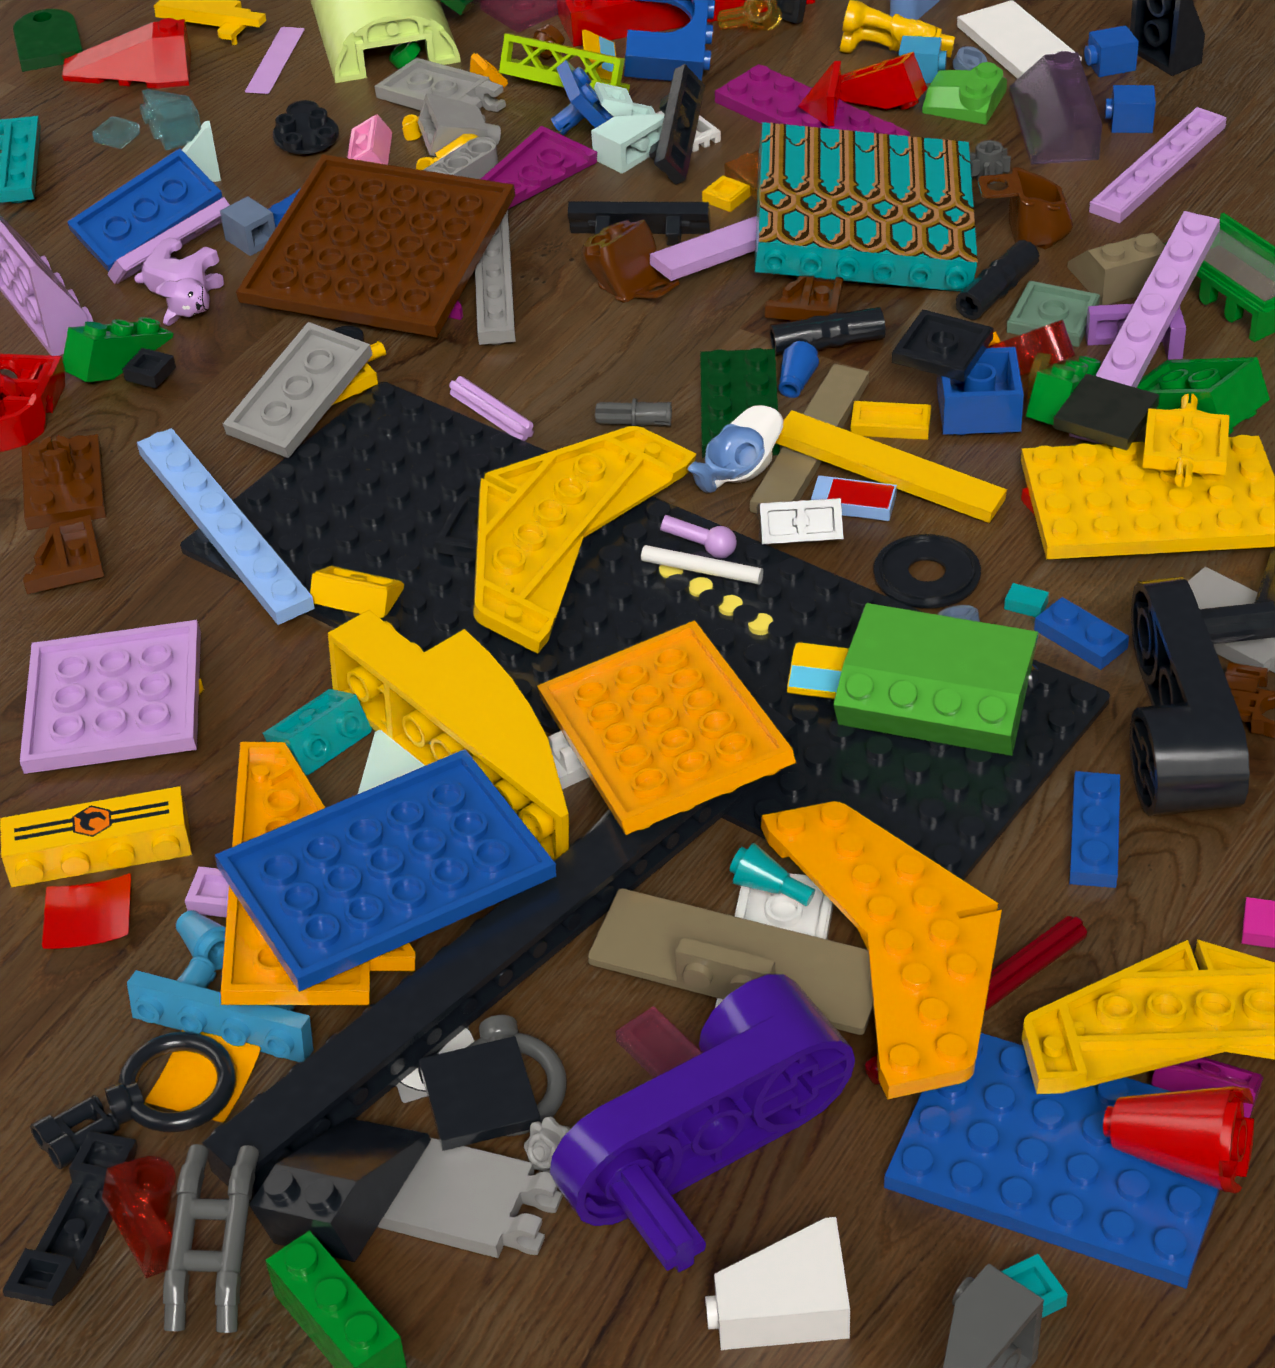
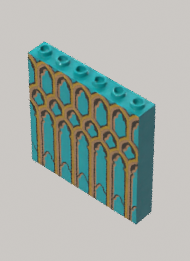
M762 122L758 157L755 272L814 276V278L834 280L836 277H842L845 281L950 291H963L974 281L978 260L969 142Z

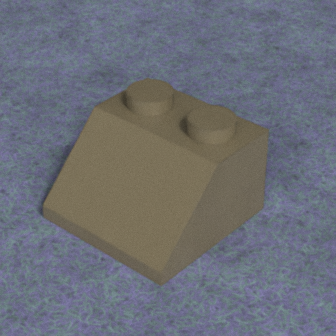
M1154 233L1141 234L1135 238L1108 243L1102 247L1087 250L1068 261L1067 268L1090 293L1100 295V305H1108L1139 296L1165 245Z

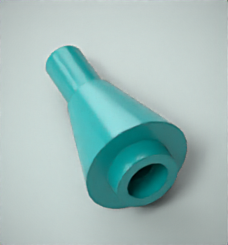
M756 843L751 844L748 849L741 847L730 865L729 871L735 874L733 878V884L778 895L782 893L805 906H808L814 897L815 889L790 877V874Z

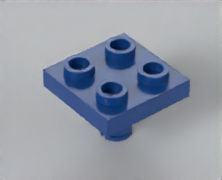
M565 60L556 68L571 102L561 112L551 118L552 123L562 135L567 134L571 128L584 118L596 128L614 117L601 105L596 91L590 85L591 80L580 66L575 69Z

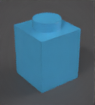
M902 36L899 56L914 52L925 83H931L938 71L946 70L947 51H941L942 38Z

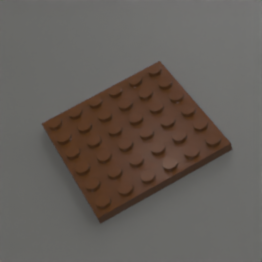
M322 154L237 289L239 303L438 337L516 196L514 184Z

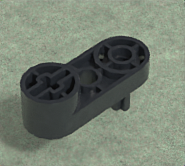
M1183 577L1138 581L1134 586L1131 602L1132 637L1139 671L1152 705L1137 707L1133 711L1130 722L1131 766L1136 792L1142 809L1151 817L1240 807L1245 803L1249 790V753L1242 719L1213 644L1275 638V604L1271 601L1199 609L1194 593L1188 581Z

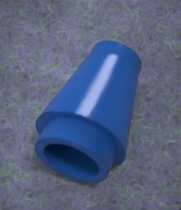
M797 341L784 350L778 387L780 393L790 398L798 397L819 366L818 352L813 345Z

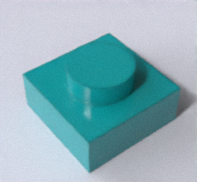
M1039 1254L1001 1271L1044 1299L1042 1318L1067 1306V1292Z

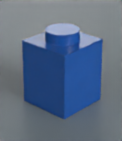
M1126 25L1089 32L1088 46H1085L1084 49L1086 64L1092 67L1098 77L1136 71L1139 41Z
M1113 85L1112 98H1106L1105 119H1111V133H1153L1156 105L1154 85Z

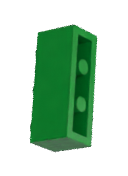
M310 1230L265 1260L274 1295L334 1368H407L401 1337Z

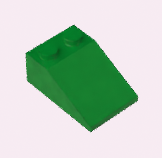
M1258 357L1166 360L1141 378L1137 386L1139 389L1160 394L1159 406L1156 409L1163 410L1181 409L1182 396L1189 394L1188 403H1191V395L1194 394L1198 398L1197 410L1210 414L1229 415L1228 435L1234 431L1233 427L1241 421L1256 415L1257 409L1270 400Z

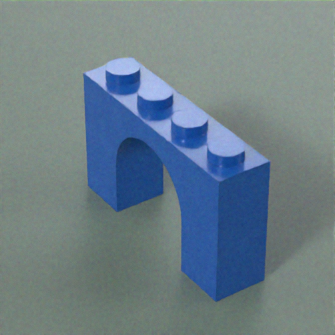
M639 0L668 3L677 6L689 16L691 21L685 27L673 32L628 30L624 76L672 81L674 70L686 64L702 81L703 70L709 71L711 51L705 50V44L711 45L713 25L707 24V19L714 18L715 0Z

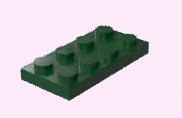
M753 348L750 350L726 351L717 349L713 351H700L702 458H705L708 443L719 435L726 425L731 424L748 408L762 405L778 411L775 349ZM775 443L772 449V456L780 453L779 444Z

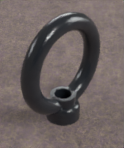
M192 1032L169 1033L151 1039L135 1050L123 1065L118 1084L106 1087L104 1090L111 1112L119 1125L133 1119L138 1124L151 1130L182 1132L209 1122L227 1106L236 1086V1067L229 1052L216 1040ZM187 1051L204 1056L214 1065L217 1074L216 1085L212 1093L201 1104L181 1112H162L145 1104L138 1081L143 1070L155 1059L168 1053Z

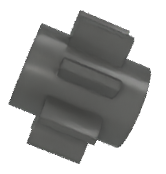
M993 140L980 142L976 146L975 152H970L971 176H975L978 181L980 176L1010 172L1011 156H1007V148H1003L1001 143Z

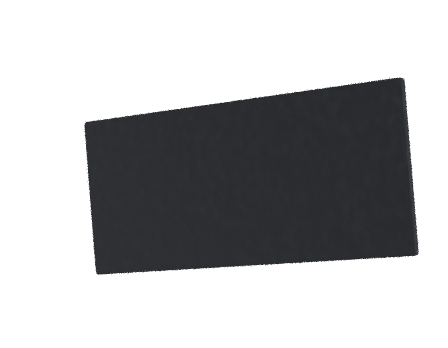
M379 382L300 445L289 458H284L233 500L309 593L312 573L329 566L402 581L404 583L403 591L389 613L380 619L389 622L398 633L410 642L418 644L423 652L428 651L465 629L491 653L509 674L532 707L543 730L551 735L561 730L541 700L537 685L695 620L754 699H759L797 724L798 755L795 757L796 763L780 769L722 817L764 839L766 838L761 829L762 815L827 802H840L848 805L964 881L1109 704L1110 694L1108 691L1033 659L1039 671L1038 678L1040 683L1037 685L1036 691L1024 700L1012 756L838 725L833 705L835 699L787 693L795 644L800 642L850 648L866 603L918 612L922 611L771 546L761 544V542L736 531H733L737 540L734 552L726 558H715L706 551L704 545L660 530L665 515L708 530L722 525L654 496L646 499L583 539L549 641L537 654L476 621L473 615L476 559L436 552L435 541L463 491L479 493L481 478L484 479L485 473L548 453L549 451L388 382ZM200 528L181 542L180 547L184 555L243 583ZM648 545L763 568V578L760 585L684 569L682 574H674L665 578L659 573L660 565L642 561L641 553L643 547ZM698 577L710 579L713 583V589L701 592L699 597L689 593L690 581ZM735 595L742 599L743 605H739L734 609L733 616H726L719 612L718 607L723 603L724 596ZM314 604L315 609L305 613L333 628H337L360 615ZM758 613L768 614L773 619V622L768 626V634L756 635L748 628V623L756 620Z

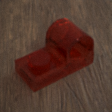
M1064 320L1048 324L987 347H1016L1020 375L1076 356Z
M155 1156L141 1157L107 1168L102 1194L103 1202L146 1279L165 1272L172 1240V1231L165 1218L170 1209L176 1173L168 1161Z

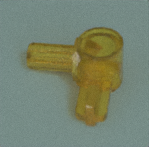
M747 0L742 7L720 11L717 20L719 27L723 30L747 25L750 30L760 28L770 31L779 25L782 12L777 5V0ZM768 7L766 14L759 18L760 11Z

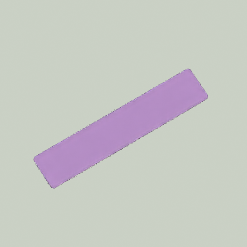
M280 28L247 86L246 93H270L300 39L304 28Z

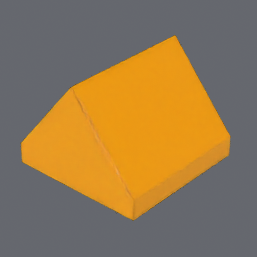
M478 53L472 54L470 72L487 76L490 81L503 85V87L507 86L508 80L499 73L496 67Z

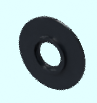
M917 534L900 538L884 547L875 559L873 573L878 587L888 597L912 607L940 608L958 603L973 593L980 582L981 565L975 553L965 544L955 539L935 534ZM931 560L940 563L946 572L938 580L920 581L909 573V568L915 562Z

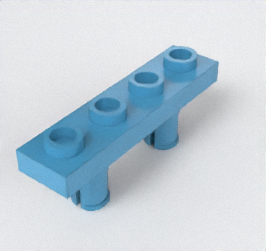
M193 957L177 980L136 970L127 981L132 1018L197 1034L205 1032L221 1036L227 1043L233 1046H242L245 1043L257 1045L261 1048L260 1052L297 1062L305 1061L314 1051L310 1016L294 1012L293 1009L296 1005H221V992L206 989L216 977L214 972L216 968L205 957Z

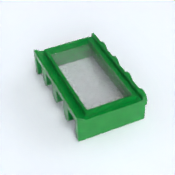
M1223 212L1219 218L1220 230L1196 274L1201 279L1199 298L1204 305H1208L1217 300L1218 291L1225 295L1224 314L1227 321L1231 323L1243 317L1244 309L1251 313L1252 321L1249 339L1256 342L1275 333V246Z

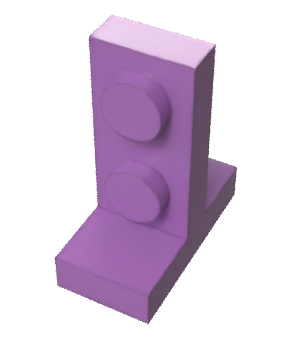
M1134 304L1088 306L1085 334L1087 346L1113 344ZM1180 306L1161 340L1167 360L1183 359L1186 325Z

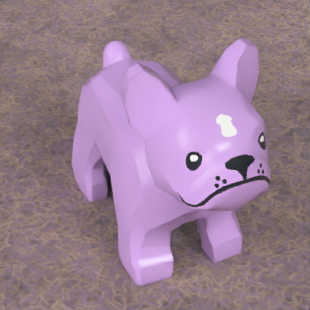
M169 237L164 239L154 249L153 253L148 256L142 266V272L135 276L136 283H145L152 293L166 297L168 309L164 316V325L170 326L181 316L192 317L209 309L210 296L208 291L221 288L224 285L223 275L210 273L205 276L206 269L219 262L216 250L203 247L196 253L180 260L176 257H171V253L180 250L182 243L180 240Z

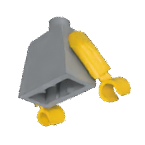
M430 93L425 95L420 115L418 117L413 114L407 115L402 121L405 139L412 141L423 136L429 155L436 156L433 159L430 157L420 158L416 164V169L424 170L471 139L489 137L498 144L501 136L500 126L485 123L482 113L476 105Z

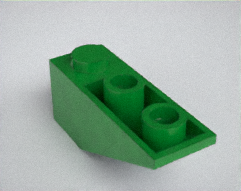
M147 317L138 318V322L115 319L112 320L111 324L85 322L84 326L68 327L63 355L65 372L85 382L115 379L123 373L122 368L141 348L155 351L172 339L174 333L161 327L158 320Z
M1079 356L1077 360H1066L1064 364H1053L1051 368L1037 371L1026 417L1053 425L1054 416L1086 373L1096 376L1101 366V361L1087 356Z

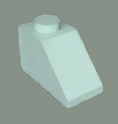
M665 115L614 116L591 130L593 150L598 152L597 162L623 174L649 158L650 147L660 139Z

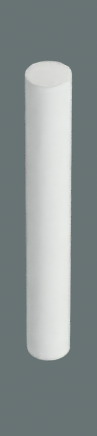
M648 545L643 547L641 553V560L644 562L760 585L763 578V568Z

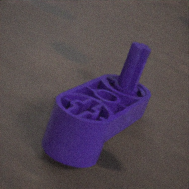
M767 974L748 981L730 993L712 1011L702 1028L699 1048L702 1054L598 1107L580 1119L564 1135L552 1155L550 1174L556 1186L581 1221L593 1226L613 1225L629 1218L666 1271L675 1267L678 1272H681L694 1264V1256L705 1251L706 1243L672 1195L805 1124L823 1112L841 1094L852 1076L855 1064L852 1047L801 987L784 974Z

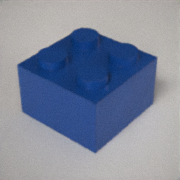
M1016 347L987 348L964 382L937 375V393L943 435L1021 432L1024 393Z

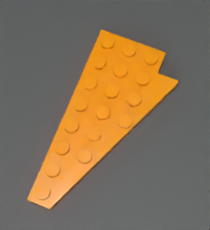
M240 742L232 847L325 808L285 742ZM229 886L221 981V1005H369L370 971H415V951L411 944L407 943L299 992Z

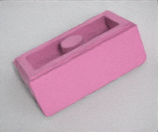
M378 114L352 129L348 159L388 165L392 131Z

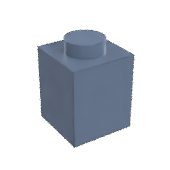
M248 196L220 210L225 240L249 256L261 251L276 229L273 212Z

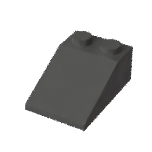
M989 1263L975 1279L967 1277L958 1287L952 1300V1304L955 1307L943 1368H1031L1038 1358L1044 1299Z

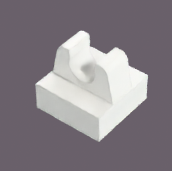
M562 731L548 736L562 789L588 778L589 775Z

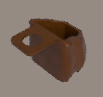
M1014 167L1011 174L984 175L978 178L982 197L987 199L1010 197L1009 224L1015 243L1019 240H1026L1035 245V247L1048 249L1071 232L1073 228L1072 217L1062 188L1047 178L1019 167ZM992 182H1003L1008 187L1001 191H995L988 188L987 185Z
M644 219L637 222L626 220L605 227L597 235L588 238L582 247L583 259L598 280V286L614 295L618 301L628 302L633 298H658L680 284L679 279L670 281L668 278H663L664 275L650 265V254L657 252V247L651 229ZM666 285L662 289L650 291L657 286Z

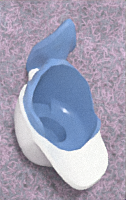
M758 405L748 408L731 424L726 425L720 434L708 443L705 463L695 461L689 465L688 471L692 473L696 485L703 492L712 493L725 482H746L761 474L772 461V449L783 428L782 415L776 409Z

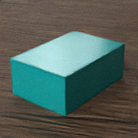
M1013 583L1005 598L1004 609L1037 617L1045 610L1048 604L1049 592Z

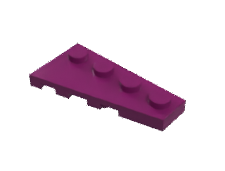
M540 126L481 179L514 184L516 196L509 206L511 208L597 163L598 152L544 126Z

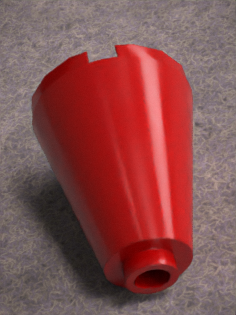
M1238 1086L1122 1096L1116 1100L1114 1106L1106 1108L1103 1120V1133L1105 1137L1111 1138L1112 1147L1116 1150L1221 1191L1239 1193L1242 1187L1234 1180L1236 1176L1247 1177L1254 1136V1118L1244 1117L1243 1103L1254 1104L1253 1096L1249 1088Z

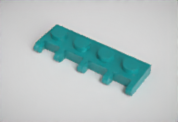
M38 116L0 120V150H2V153H0V203H21L34 199L41 131Z

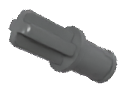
M633 398L632 403L599 402L595 407V419L599 424L671 427L672 402H638L637 398Z

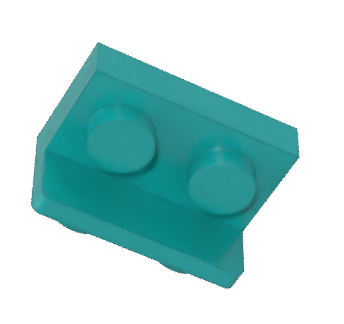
M328 689L263 732L266 742H285L304 774L309 775L371 733L372 728L356 694Z

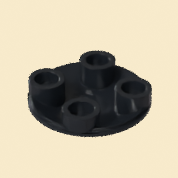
M320 107L293 115L289 113L280 114L275 119L276 126L273 130L275 144L282 150L295 154H311L325 150L334 144L339 136L338 125L333 119L328 117L326 109Z

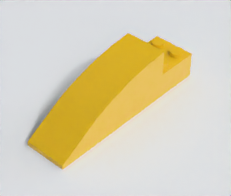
M370 610L328 632L333 689L356 694L370 727L375 731L382 730L425 766L466 749L553 861L569 849V813L549 740L532 707L513 679L491 653L473 636L463 629L428 651L423 652L418 644L407 640L389 622L383 621Z

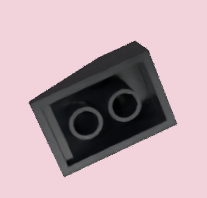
M1193 0L1132 1L1130 31L1139 41L1137 54L1139 57L1171 76L1202 64L1205 32Z
M347 1118L278 1162L249 1206L274 1244L287 1246L310 1230L332 1257L356 1262L429 1145L431 1138L428 1133Z

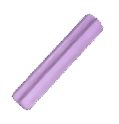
M459 376L455 381L452 380L450 382V394L509 435L523 441L533 436V423L465 377Z

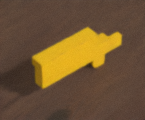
M159 0L154 4L155 17L173 18L175 20L185 19V22L219 26L220 28L217 30L218 37L231 40L232 45L237 44V35L247 26L260 27L266 22V15L264 13L251 12V9L242 8L241 1Z

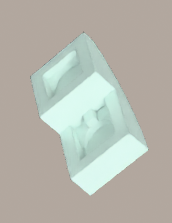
M599 82L595 83L594 89L601 105L612 116L656 114L652 106L633 103L626 88Z

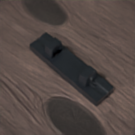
M686 64L674 70L670 93L660 101L659 109L665 114L659 141L653 144L649 151L650 158L655 161L654 164L661 171L665 172L675 185L685 181L687 178L705 91L703 82Z
M568 201V219L571 233H591L597 235L603 228L626 220L637 222L643 219L650 227L652 234H666L667 246L681 243L682 234L710 233L709 202Z

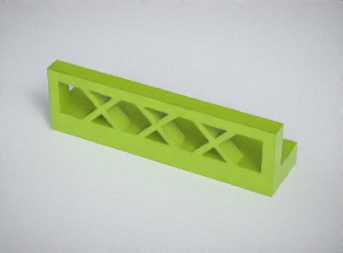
M504 34L499 73L564 87L556 68L565 60L569 61L574 56H579L586 67L584 71L591 80L590 85L593 89L596 82L626 88L628 93L630 89V84L621 83L624 58L515 34ZM514 42L522 44L527 52L528 57L524 60L511 59ZM531 46L538 47V49L534 51ZM546 49L552 52L557 61L552 67L542 65L537 57ZM560 52H561V53H565V54H567V55L564 56V57H562V55L560 54ZM589 59L597 61L592 64ZM604 62L614 64L611 80L600 78L595 69Z

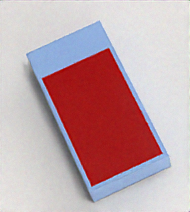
M818 475L811 500L841 498L843 516L890 521L897 494V485Z

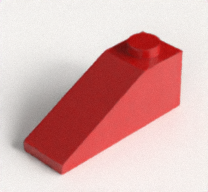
M910 52L842 74L839 99L844 102L883 109L900 106V109H907L919 103V98L927 90V86L915 54Z

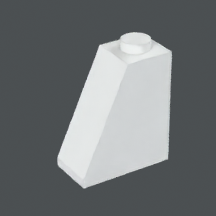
M836 1217L824 1218L715 1273V1296H705L708 1330L719 1329L721 1350L849 1339L850 1305Z

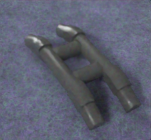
M199 1144L189 1147L185 1164L182 1165L176 1191L178 1197L168 1269L165 1271L164 1278L165 1331L185 1330L186 1303L188 1302L190 1278L188 1273L189 1271L217 1272L215 1305H217L216 1332H237L238 1304L240 1303L242 1278L240 1272L249 1200L252 1197L255 1169L259 1157L258 1149L253 1146L245 1145L239 1149L236 1164L232 1168L227 1194L229 1199L200 1198L209 1150ZM196 1220H226L222 1251L192 1250Z

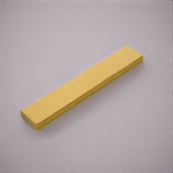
M793 410L783 420V428L776 441V444L880 483L897 485L899 490L987 523L991 522L1006 499L1007 489Z

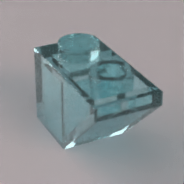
M151 89L142 90L144 104H140V111L144 123H149L154 140L160 139L165 150L184 146L194 139L201 130L198 110L189 96Z

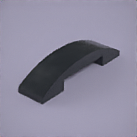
M89 1131L69 1167L72 1183L37 1248L35 1250L24 1249L3 1288L5 1297L54 1306L78 1283L99 1250L121 1202L138 1147L135 1139Z

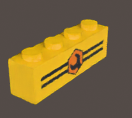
M181 786L0 818L1 858L11 888L192 855L189 820Z

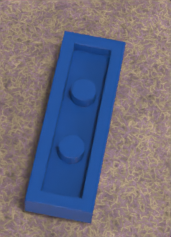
M1075 771L1069 884L1116 888L1120 774Z

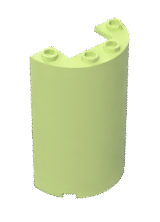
M310 0L335 83L367 78L363 54L364 49L425 39L427 61L442 65L461 62L457 46L439 0Z

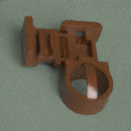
M1229 662L1225 676L1242 721L1251 723V733L1275 738V721L1263 716V713L1275 708V691L1258 688V686L1267 687L1268 668Z

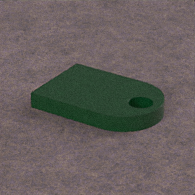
M60 9L37 10L22 16L13 26L22 72L63 65L65 58L83 51L75 18L67 11Z

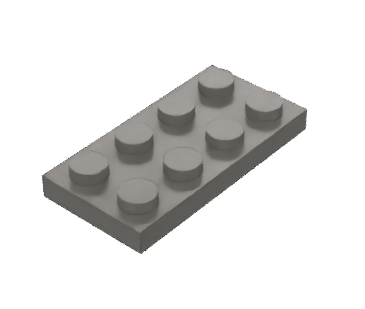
M308 322L225 420L223 426L226 434L289 458L373 355L370 344Z

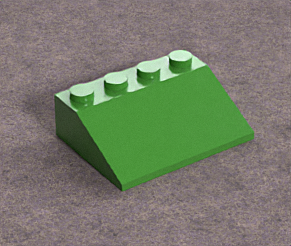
M866 603L843 664L833 704L838 725L1012 756L1038 640V632Z

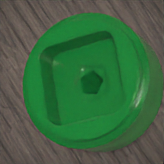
M415 41L400 43L391 52L389 60L396 69H400L417 58L421 48Z

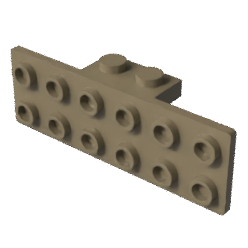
M623 888L618 890L588 954L590 965L720 999H725L730 993L748 981L767 974H784L801 987L836 1029L858 1035L865 1033L874 1009L869 954L866 949Z

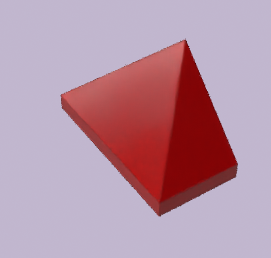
M834 61L798 105L799 108L827 126H834L841 93V61Z

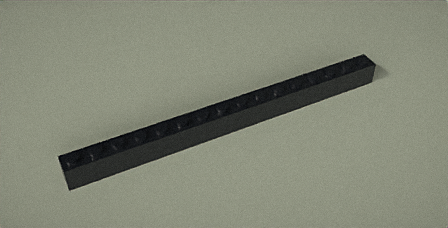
M756 699L757 703L792 747L794 757L798 755L797 724L759 699ZM773 775L759 778L738 787L731 793L719 795L696 805L691 810L679 812L652 824L646 829L637 830L628 835H625L611 812L604 822L586 836L577 839L570 849L554 861L556 863V877L505 899L485 917L477 919L465 933L450 945L442 947L430 961L415 973L403 978L399 985L380 1001L369 1005L360 1017L341 1032L333 1034L326 1041L325 1045L305 1061L294 1065L288 1074L270 1089L254 1097L250 1104L227 1123L219 1125L202 1142L203 1146L209 1150L208 1162L211 1171L229 1186V1179L232 1168L236 1164L239 1149L245 1145L257 1148L259 1157L255 1169L252 1197L249 1200L250 1204L278 1162L345 1119H356L417 1069L420 1066V1058L434 1055L609 911L619 889L623 888L633 891Z

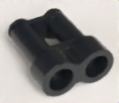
M92 1095L55 1117L47 1115L30 1125L35 1141L43 1151L47 1152L51 1161L59 1170L73 1162L89 1131L112 1135L115 1131L120 1130L116 1118L112 1113L105 1114L103 1105L96 1095ZM86 1119L94 1120L93 1123L75 1133L71 1130L72 1127Z

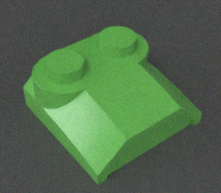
M983 62L972 70L938 71L928 87L922 113L986 125L1007 90V79L1003 77V70L994 63Z

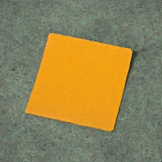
M201 1032L200 1034L219 1042L229 1052L236 1067L237 1078L234 1093L227 1106L212 1119L217 1122H224L240 1097L261 1048L249 1043H245L242 1046H233L227 1043L221 1036ZM173 1052L158 1081L146 1097L145 1103L179 1112L201 1104L212 1093L216 1085L217 1074L214 1065L204 1056L194 1052Z

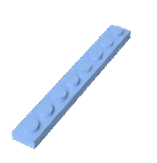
M172 428L163 432H157L151 437L137 442L141 457L277 625L315 609L312 595Z

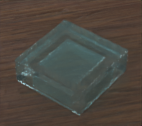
M111 116L97 127L92 134L94 142L122 149L140 134V129L136 122Z

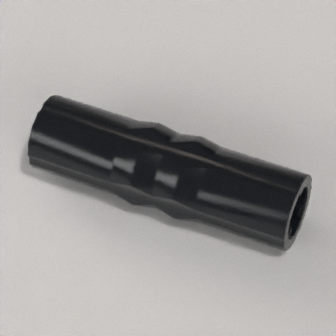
M1019 240L998 259L992 261L988 268L982 270L978 277L957 295L955 304L960 314L970 320H976L998 300L1004 298L1008 291L1012 290L1038 264L1040 255L1035 245L1026 240Z
M880 307L845 313H831L826 316L815 315L807 319L771 324L769 328L772 349H775V356L783 355L784 350L797 341L807 342L813 345L816 350H823L829 347H842L852 343L883 339L886 335L884 315Z

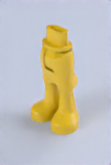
M850 0L843 22L842 31L844 32L840 52L852 53L861 41L880 43L889 47L890 51L899 52L902 36L940 37L942 38L941 51H947V57L951 58L955 37L941 34V28L921 20L907 19L899 14H894L892 17L865 5L861 1Z

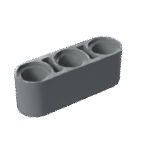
M489 137L471 139L424 170L481 179L498 164L497 144L495 140Z

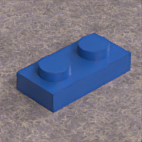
M1063 597L1035 618V631L1100 670L1128 649L1129 636Z

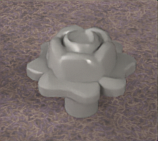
M551 1116L544 1118L542 1123L539 1121L533 1122L530 1125V1137L524 1143V1149L527 1152L529 1161L533 1163L534 1169L543 1172H550L552 1155L561 1139L571 1129L568 1126L559 1125Z

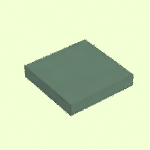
M1029 281L1007 321V333L1079 347L1086 333L1088 306H1099L1100 295Z

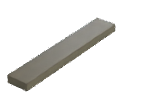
M833 364L803 414L842 428L853 410L854 401L860 399L869 383V371ZM783 446L751 498L750 512L757 514L756 506L759 503L799 501L822 461Z

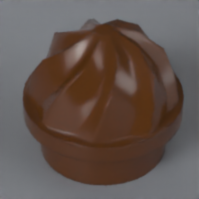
M549 24L543 28H538L533 39L561 45L565 42L562 33ZM546 49L539 56L549 59L553 54L550 50Z

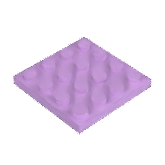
M184 621L32 643L20 753V764L24 774L197 750L201 641L198 621Z

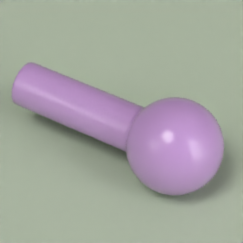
M665 515L660 530L704 545L706 551L715 558L721 559L730 556L737 544L733 531L724 526H716L708 530Z

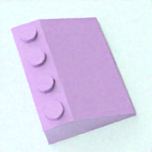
M0 216V291L49 354L52 356L64 354L68 327L84 326L85 322H93L92 316L86 306L81 308L74 291L65 288L60 274L51 271L44 255L39 256L33 247Z

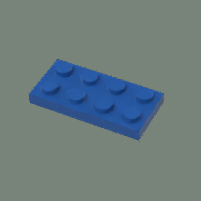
M179 148L67 223L70 231L109 272L117 259L223 198L221 190Z

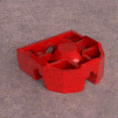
M0 354V370H11L18 377V379L11 378L0 372V452L28 445L44 433L46 429V413H53L65 387V368L61 356Z

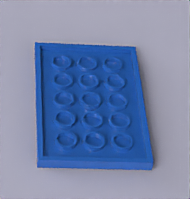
M466 749L215 854L217 868L299 992L556 877V863Z
M981 1033L974 1074L969 1080L960 1084L921 1093L884 1176V1188L1185 1289L1188 1287L1220 1192L1219 1189L1116 1150L1112 1147L1111 1138L1104 1136L1103 1120L1106 1108L1114 1106L1119 1097L1171 1091L1124 1077L1065 1093L1036 1094L1024 1046Z

